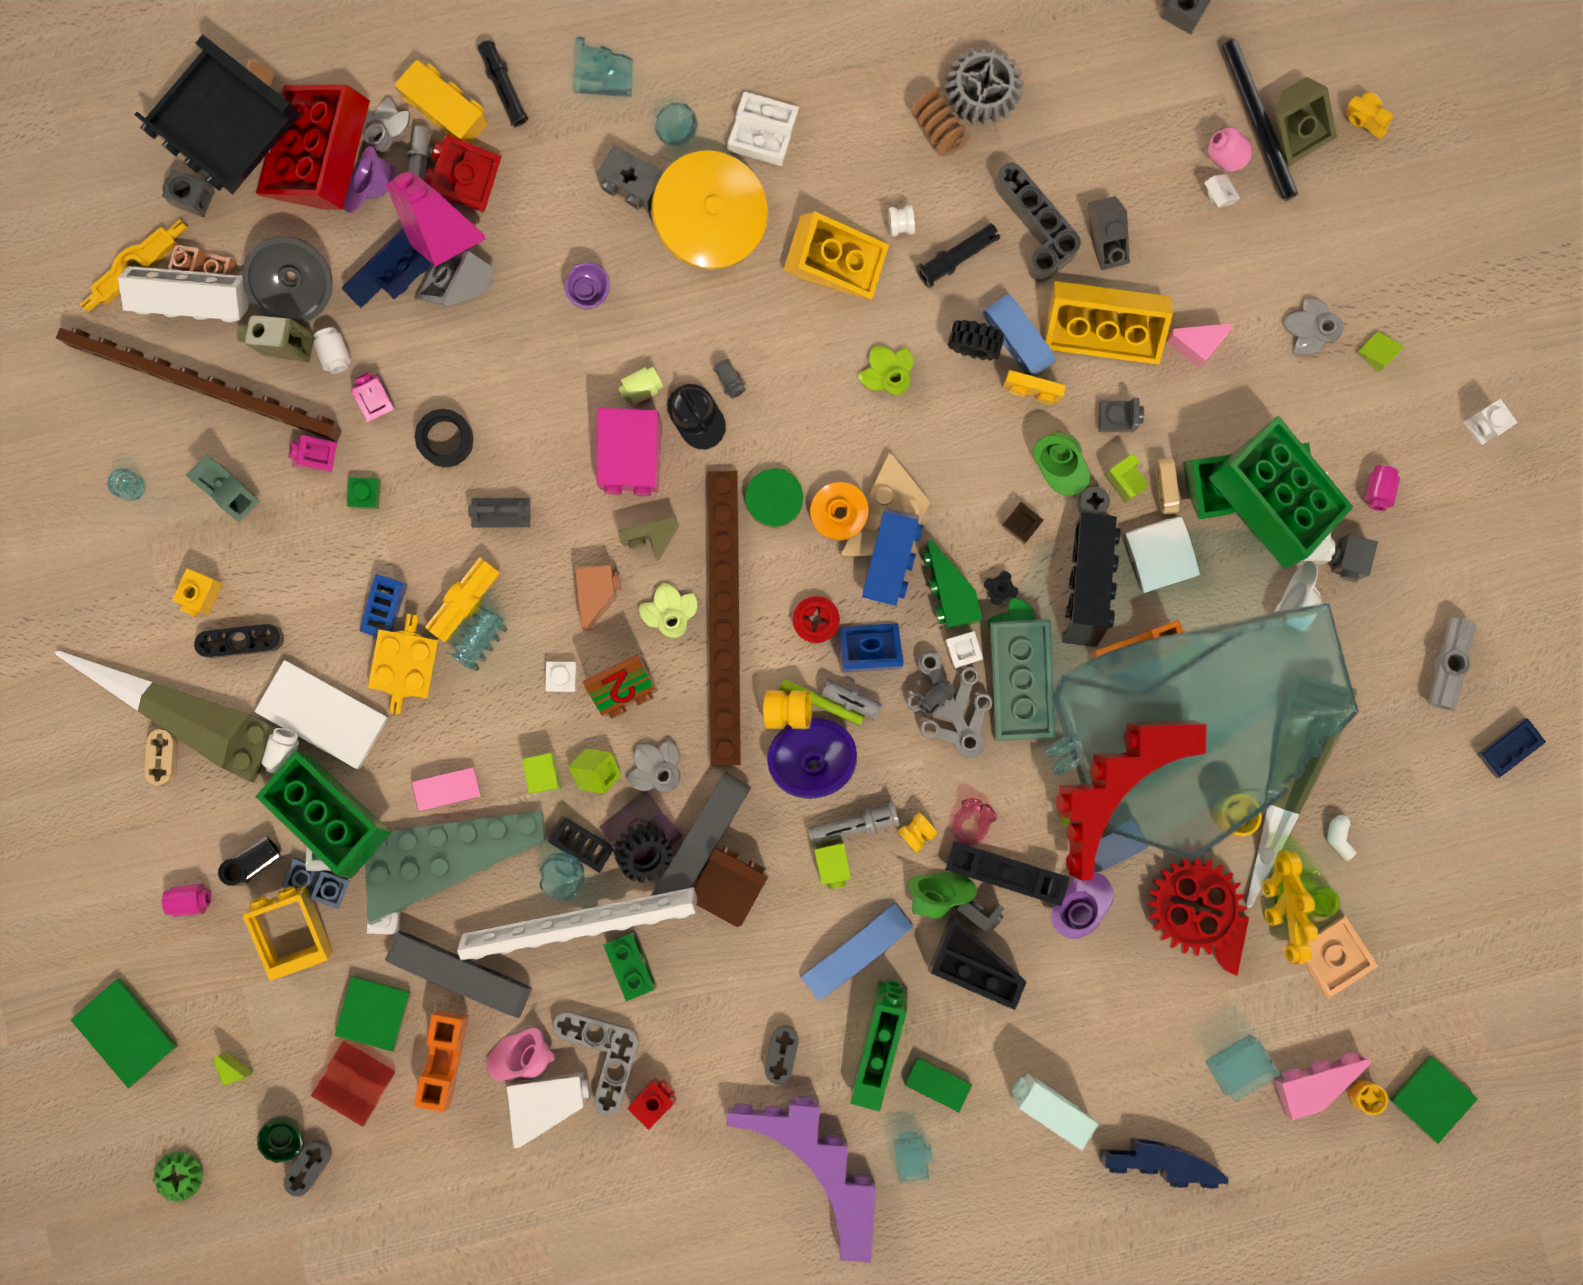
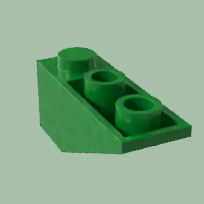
M932 540L927 541L925 544L926 549L922 550V557L925 567L930 566L933 578H929L928 581L932 596L937 595L939 606L935 607L938 623L944 624L945 630L980 623L983 619L976 590Z

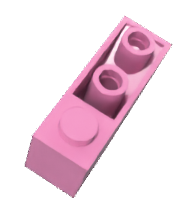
M1350 1052L1341 1055V1060L1329 1063V1060H1322L1312 1063V1068L1300 1071L1299 1068H1294L1282 1072V1077L1275 1078L1274 1081L1284 1114L1294 1120L1322 1112L1371 1064V1060L1363 1055H1359L1358 1052Z

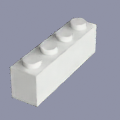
M128 266L118 277L123 310L135 311L139 315L158 313L164 314L166 317L182 315L192 316L197 320L216 318L224 322H235L240 320L249 309L242 276Z

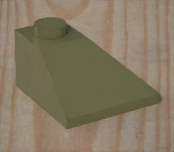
M1306 77L1282 91L1275 112V119L1286 164L1290 166L1337 138L1328 87Z

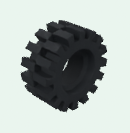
M957 320L953 323L948 347L956 353H962L961 355H968L974 359L977 357L980 360H997L1000 356L1005 334L1000 329H995L996 327L986 326L987 324L985 323L979 324L977 321Z
M647 823L645 828L643 824H637V830H634L631 826L628 828L630 832L628 835L624 832L620 835L622 842L616 840L615 846L617 849H613L615 860L623 874L629 877L631 881L635 882L637 879L639 883H644L645 877L652 881L654 880V874L657 873L660 877L663 874L661 869L667 870L670 866L667 861H672V847L657 826L653 827L652 824ZM653 847L647 856L641 859H634L637 852L641 849Z

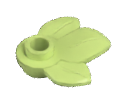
M662 583L655 592L654 602L640 604L639 613L643 622L648 627L659 628L663 636L674 639L686 632L688 620L696 614L698 603L694 593L680 597L679 592L674 586ZM670 620H677L675 626L670 627L667 625Z

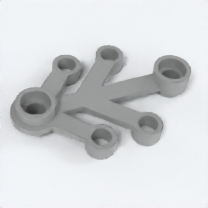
M933 651L921 654L917 661L919 671L924 675H929L933 685L936 681L944 679L940 671L942 664L940 656ZM931 657L935 660L933 668L925 666L924 661L926 658ZM968 667L961 672V684L956 699L947 700L933 713L935 716L952 721L957 732L940 728L933 720L925 721L921 725L920 731L926 738L935 737L954 744L956 751L961 756L973 758L979 755L984 748V738L980 733L986 711L992 707V699L987 694H980L974 699L975 711L969 726H967L963 713L972 686L979 679L978 671L975 668ZM971 671L974 673L975 679L973 682L965 680V672ZM915 693L908 698L907 705L910 710L918 712L921 709L914 708L911 705V699L913 697H919L920 699H923L924 696L919 693ZM979 698L987 699V708L982 709L978 706ZM926 724L934 725V734L928 735L925 733L924 727ZM967 737H971L975 741V745L971 749L964 745Z

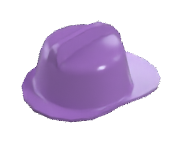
M372 146L366 147L363 151L359 163L351 176L344 203V210L348 213L357 210L365 199H376L384 196L388 191L385 184L393 181L396 167L392 163L377 157L375 148Z
M1094 872L1093 880L1081 881L1075 878L1069 884L1062 906L1055 904L1051 913L1053 927L1060 935L1066 938L1078 939L1087 936L1098 928L1113 902L1114 891L1110 881L1104 875Z

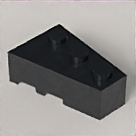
M950 915L928 971L937 977L1016 1010L1027 981L953 915Z

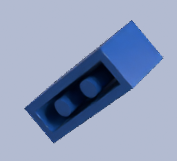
M887 507L884 508L862 594L863 598L897 606L898 598H905L908 582L903 581L906 570L912 571L916 553L911 552L913 541H920L923 525L918 524V515Z

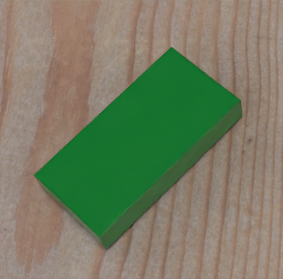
M918 1056L904 1083L905 1086L958 1113L972 1087L971 1083Z

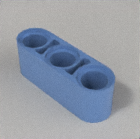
M1004 295L983 310V315L989 326L996 327L995 329H1000L1005 334L1003 345L1026 375L1035 377L1056 362L1050 347L1011 295Z

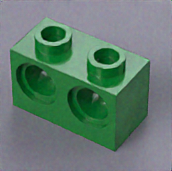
M635 931L610 940L603 945L626 1002L655 990L657 984Z

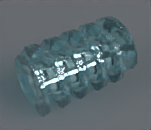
M481 603L478 606L482 610L483 615L473 613L472 617L476 624H465L470 633L459 632L458 636L462 640V644L452 642L451 646L456 651L455 654L446 652L467 668L475 671L480 670L479 665L475 661L476 659L481 661L487 660L483 650H494L489 641L500 642L501 638L496 631L507 632L508 630L503 623L504 619Z

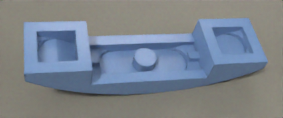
M893 903L866 927L800 977L819 1001L866 967L904 936L913 926L899 907Z

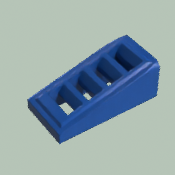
M375 574L360 632L377 637L379 628L370 626L371 620L385 624L384 630L392 632L408 585ZM383 586L394 589V594L382 592ZM379 597L391 601L390 607L378 603ZM375 609L387 612V618L375 615Z

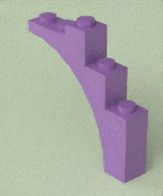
M796 1096V1100H789V1112H783V1108L779 1106H765L764 1110H753V1106L750 1104H734V1108H728L727 1126L749 1129L773 1138L793 1151L812 1170L825 1189L835 1213L839 1231L840 1260L871 1262L876 1194L875 1180H869L870 1177L863 1174H853L851 1178H846L847 1141H841L842 1137L837 1135H824L823 1139H818L819 1102H814V1098L810 1096Z

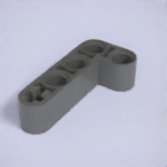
M1008 163L999 171L995 184L996 191L1042 245L1033 254L1028 271L1034 280L1046 281L1074 259L1080 248L1081 240L1077 232L1023 168L1018 164ZM1029 198L1034 201L1035 206L1027 207L1021 200ZM1048 220L1053 224L1054 228L1045 229L1041 226L1040 221ZM1066 242L1070 244L1072 250L1063 251L1059 247V243ZM1045 260L1049 263L1050 268L1041 269L1037 266L1036 261Z

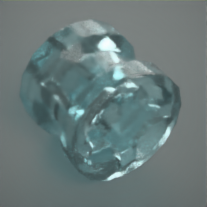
M123 468L112 472L107 483L113 495L126 501L138 500L144 494L146 486L144 479L140 475Z

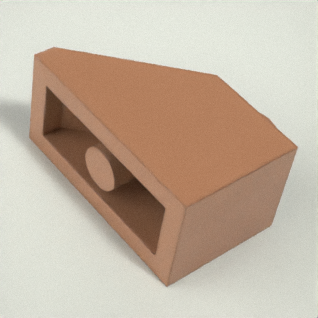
M612 565L575 568L581 628L584 630H591L617 598L616 590L621 589L619 572H614Z

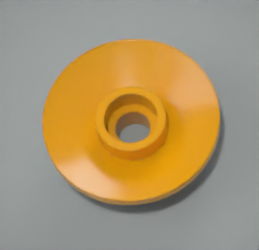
M834 482L824 486L816 493L811 503L810 516L814 527L824 537L838 541L847 540L856 536L866 525L869 516V505L865 495L856 486L846 482ZM840 508L846 510V515L843 518L836 517V511Z

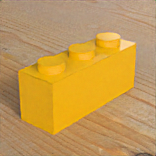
M416 59L394 84L400 97L447 135L471 144L488 124L483 114L485 110L475 100L471 99L468 101L461 96L463 92L453 82L445 83L440 78L441 74L428 63L425 66Z

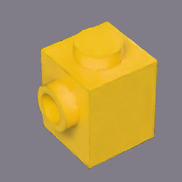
M187 568L172 601L181 605L180 611L197 617L198 612L209 616L223 583Z

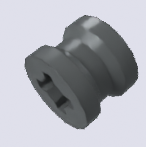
M1095 486L1086 489L1077 500V508L1080 514L1085 512L1102 515L1110 505L1108 493L1101 487Z

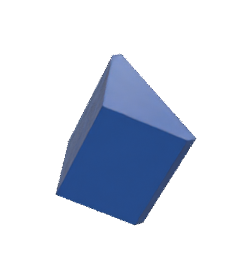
M898 623L839 627L842 673L902 669L904 666Z

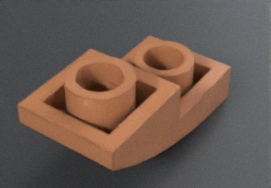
M175 244L167 269L233 275L237 262L231 258L207 254L197 248Z

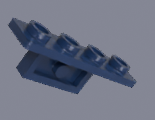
M402 228L342 286V290L360 308L381 289L390 297L396 299L408 289L409 285L420 274L427 271L431 262L410 245Z

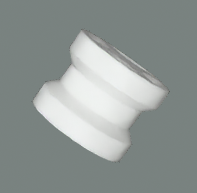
M906 205L903 209L889 207L888 221L891 237L898 236L899 233L904 232L908 235L915 234L912 205Z

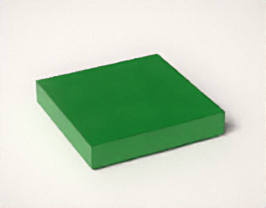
M352 976L334 1036L393 1052L397 1044L411 991Z
M1428 1056L1390 1098V1101L1437 1144L1442 1141L1478 1100L1475 1095L1432 1056Z

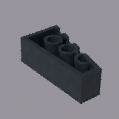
M1081 512L1077 520L1072 553V562H1075L1076 566L1072 567L1068 587L1074 590V594H1070L1065 612V618H1070L1071 620L1068 628L1063 632L1062 643L1097 647L1108 628L1113 627L1115 611L1110 610L1111 600H1114L1116 596L1117 583L1112 582L1113 573L1117 572L1119 556L1114 555L1115 545L1118 546L1121 534V529L1116 528L1117 517Z

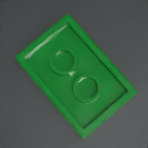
M121 978L116 979L70 1019L127 1088L134 1086L178 1047Z

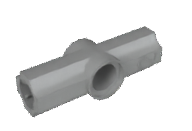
M1454 617L1448 619L1440 654L1434 660L1435 675L1427 704L1441 709L1456 710L1464 674L1471 667L1469 654L1477 626L1473 621ZM1449 657L1454 658L1456 661L1455 671H1452L1448 666Z

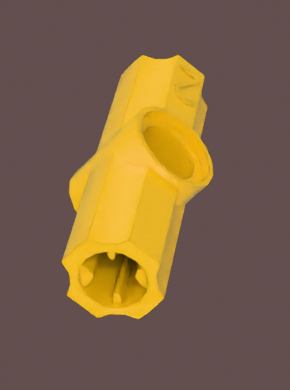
M479 557L465 577L449 589L443 599V605L425 628L437 638L447 643L465 619L468 620L476 613L483 602V596L501 573Z

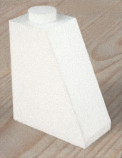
M583 1072L512 1081L507 1085L514 1148L522 1147L584 1107L587 1102L586 1098L591 1097L589 1080H584Z

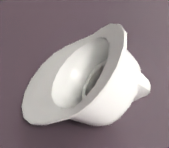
M1305 563L1293 575L1282 600L1277 605L1273 614V622L1277 625L1289 622L1299 629L1306 630L1318 615L1322 600L1319 591L1314 586L1318 577V567L1315 563Z

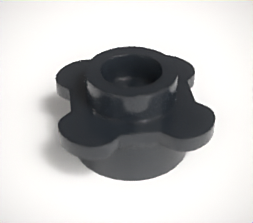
M1002 571L996 578H987L984 582V588L988 590L991 602L994 605H1001L1004 600L1015 598L1018 595V589L1013 586L1011 574L1007 571ZM1003 586L1004 590L1000 591L998 587Z

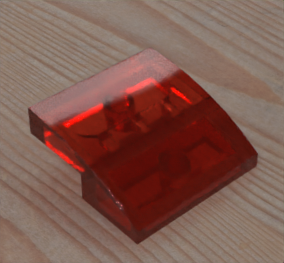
M343 1041L328 1064L327 1071L311 1094V1097L364 1128L396 1071Z

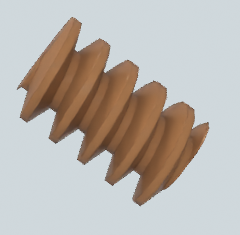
M936 87L925 93L916 102L912 109V114L918 118L920 127H925L924 133L926 136L931 137V144L937 146L936 152L938 155L944 156L962 148L971 136H960L966 128L964 125L955 128L960 119L958 116L948 117L953 112V107L949 106L943 109L947 98L941 97L937 99L936 97L941 93V89Z

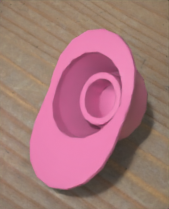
M530 1028L510 1035L494 1046L487 1061V1072L492 1079L497 1081H504L518 1076L534 1078L544 1071L548 1063L554 1061L555 1055L544 1041L541 1030Z

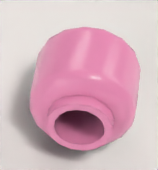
M1234 127L1225 128L1217 131L1211 137L1208 147L1209 158L1224 171L1233 172L1240 170L1251 159L1252 144L1238 129Z

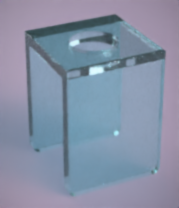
M1247 1035L1206 1060V1065L1223 1093L1230 1095L1234 1101L1242 1099L1281 1075L1261 1041L1251 1035Z

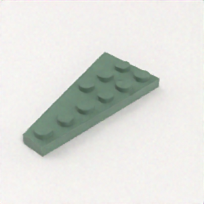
M533 811L391 831L392 833L365 863L368 923L373 925L381 921L382 918L395 912L398 913L407 909V906L424 898L428 899L451 888L480 871H486L494 867L495 864L503 860L518 856L545 843L543 812Z

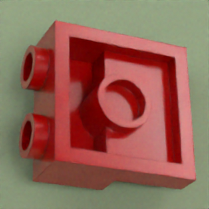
M446 134L442 142L436 141L431 158L436 159L433 169H427L423 181L450 204L456 202L483 213L486 210L502 156Z

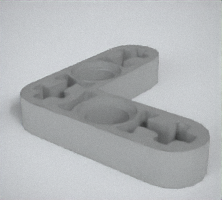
M573 1011L561 1012L553 1022V1031L558 1038L607 1052L594 1098V1106L598 1113L604 1116L615 1114L623 1102L639 1045L638 1034L630 1027ZM569 1017L571 1018L572 1025L580 1027L581 1020L585 1021L586 1025L582 1030V1038L577 1037L579 1030L570 1029L568 1033H564L563 1026L559 1025V1022H563ZM599 1025L603 1028L604 1038L601 1041L594 1042L588 1037L590 1026ZM624 1034H628L629 1040L633 1042V1046L628 1045L624 1056H630L629 1061L623 1057H612V1052L619 1053L621 1043L617 1041V1038H622ZM611 1064H622L625 1069L624 1077L618 1080L611 1078L608 1073V1068ZM604 1081L612 1086H622L621 1091L617 1088L614 1089L612 1100L616 1101V1104H611L609 1108H605L604 1102L600 1100V1097L607 1095L610 1087L603 1086Z

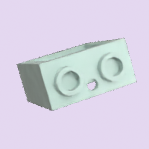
M1029 1073L1024 1078L1019 1077L1011 1090L1014 1093L1012 1100L1020 1110L1080 1150H1083L1099 1125L1088 1112Z

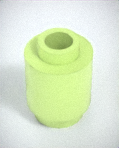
M644 367L621 379L622 386L618 389L625 403L631 401L633 406L657 395L658 390L664 387L654 367L649 369Z

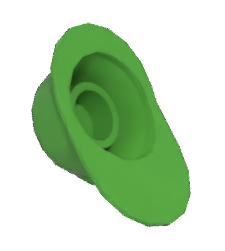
M1059 430L1054 431L1050 436H1045L1038 440L1034 446L1033 455L1050 487L1059 494L1066 496H1075L1084 492L1090 482V472L1082 456L1079 441L1074 436L1061 433Z
M953 872L914 876L909 880L908 884L910 892L913 894V914L925 915L936 919L947 915L953 906L972 901L977 893L976 885L970 878Z

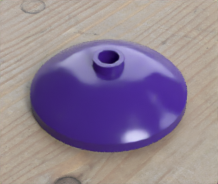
M811 718L809 729H792L790 725H787L774 737L769 746L767 764L773 781L786 793L799 798H821L835 793L851 779L857 765V750L852 736L841 725L827 719ZM813 766L819 767L816 770H810Z

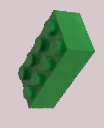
M296 750L255 796L337 876L353 878L392 833L312 756Z

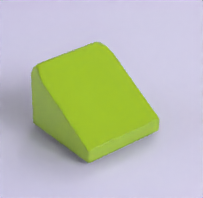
M1377 331L1357 353L1379 372L1404 347Z
M228 1052L213 1057L214 1065L223 1086L253 1074L248 1067Z

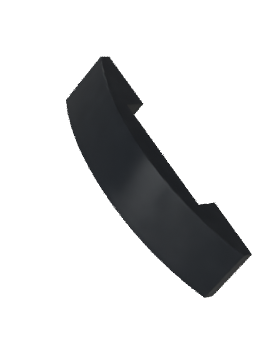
M955 841L953 842L945 869L1062 906L1070 880L1068 876Z

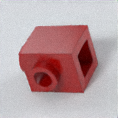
M655 1077L630 1102L627 1109L649 1130L675 1104L677 1099L673 1095L675 1090L666 1080L662 1079L659 1081Z

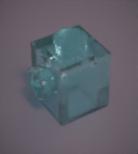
M916 1132L899 1134V1138L893 1139L898 1181L906 1182L929 1179L928 1163H933L931 1144H925L924 1137L918 1136Z

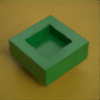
M349 477L347 507L379 509L381 480L378 478Z

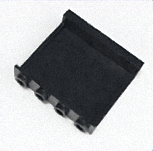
M202 34L195 42L202 51L146 118L139 112H136L134 115L143 123L140 128L154 140L159 136L164 140L162 146L175 157L179 153L186 158L184 163L197 174L202 170L208 175L205 180L218 191L224 188L233 195L300 114L289 101Z

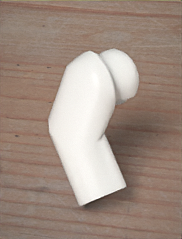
M1338 815L1329 824L1327 840L1345 861H1348L1357 853L1347 841L1351 823L1348 817Z

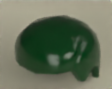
M289 1116L273 1117L264 1123L257 1134L258 1150L265 1159L275 1163L292 1161L303 1149L304 1130L297 1120Z

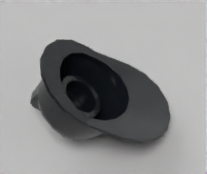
M685 384L671 393L667 411L680 435L690 446L696 449L707 450L715 447L722 441L726 432V422L714 399L704 387L697 384Z

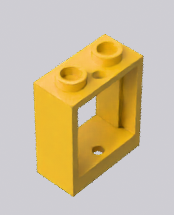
M295 886L285 888L278 892L277 897L267 899V896L257 898L249 903V907L242 915L270 981L328 961L333 952L306 886L296 889ZM298 901L316 945L279 958L261 914Z

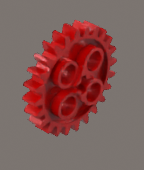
M1199 857L1194 858L1191 866L1187 858L1182 859V868L1175 862L1171 863L1172 873L1165 869L1161 870L1160 873L1164 880L1154 879L1152 882L1158 889L1148 891V894L1155 897V901L1146 903V906L1155 909V912L1148 915V918L1157 919L1158 921L1152 929H1162L1164 931L1159 938L1161 941L1171 938L1169 948L1173 949L1178 944H1181L1182 954H1186L1189 947H1192L1194 956H1199L1200 948H1203L1206 955H1211L1212 945L1218 951H1222L1223 945L1221 941L1232 944L1233 940L1229 934L1241 933L1235 924L1246 921L1238 915L1240 911L1247 910L1246 906L1239 905L1238 902L1246 897L1245 894H1236L1235 891L1241 883L1231 884L1230 879L1233 873L1221 874L1223 870L1222 864L1212 869L1211 859H1208L1203 866H1201ZM1182 879H1187L1192 883L1193 891L1189 896H1185L1179 891L1178 886ZM1212 888H1216L1222 894V901L1218 905L1212 904L1208 899V893ZM1174 896L1187 902H1194L1199 899L1200 906L1219 910L1222 912V916L1219 917L1207 911H1198L1194 914L1193 907L1172 902L1170 898ZM1174 908H1179L1184 912L1185 920L1181 925L1173 923L1170 918V913ZM1204 917L1210 918L1214 923V929L1210 934L1204 933L1200 928V922Z

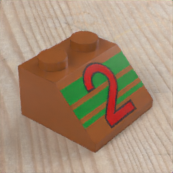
M638 655L582 681L601 716L606 717L609 715L611 719L627 712L625 707L634 702L639 706L654 698L652 693L657 691L643 660Z

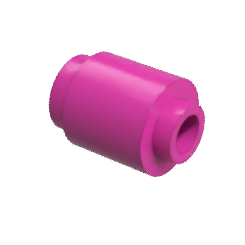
M1386 465L1375 466L1374 471L1370 473L1364 501L1369 504V508L1376 511H1386L1387 508L1395 505L1400 483L1398 469Z
M203 884L171 887L170 890L164 891L162 894L163 911L166 915H172L173 917L204 914L207 907L211 904L210 891L205 889Z

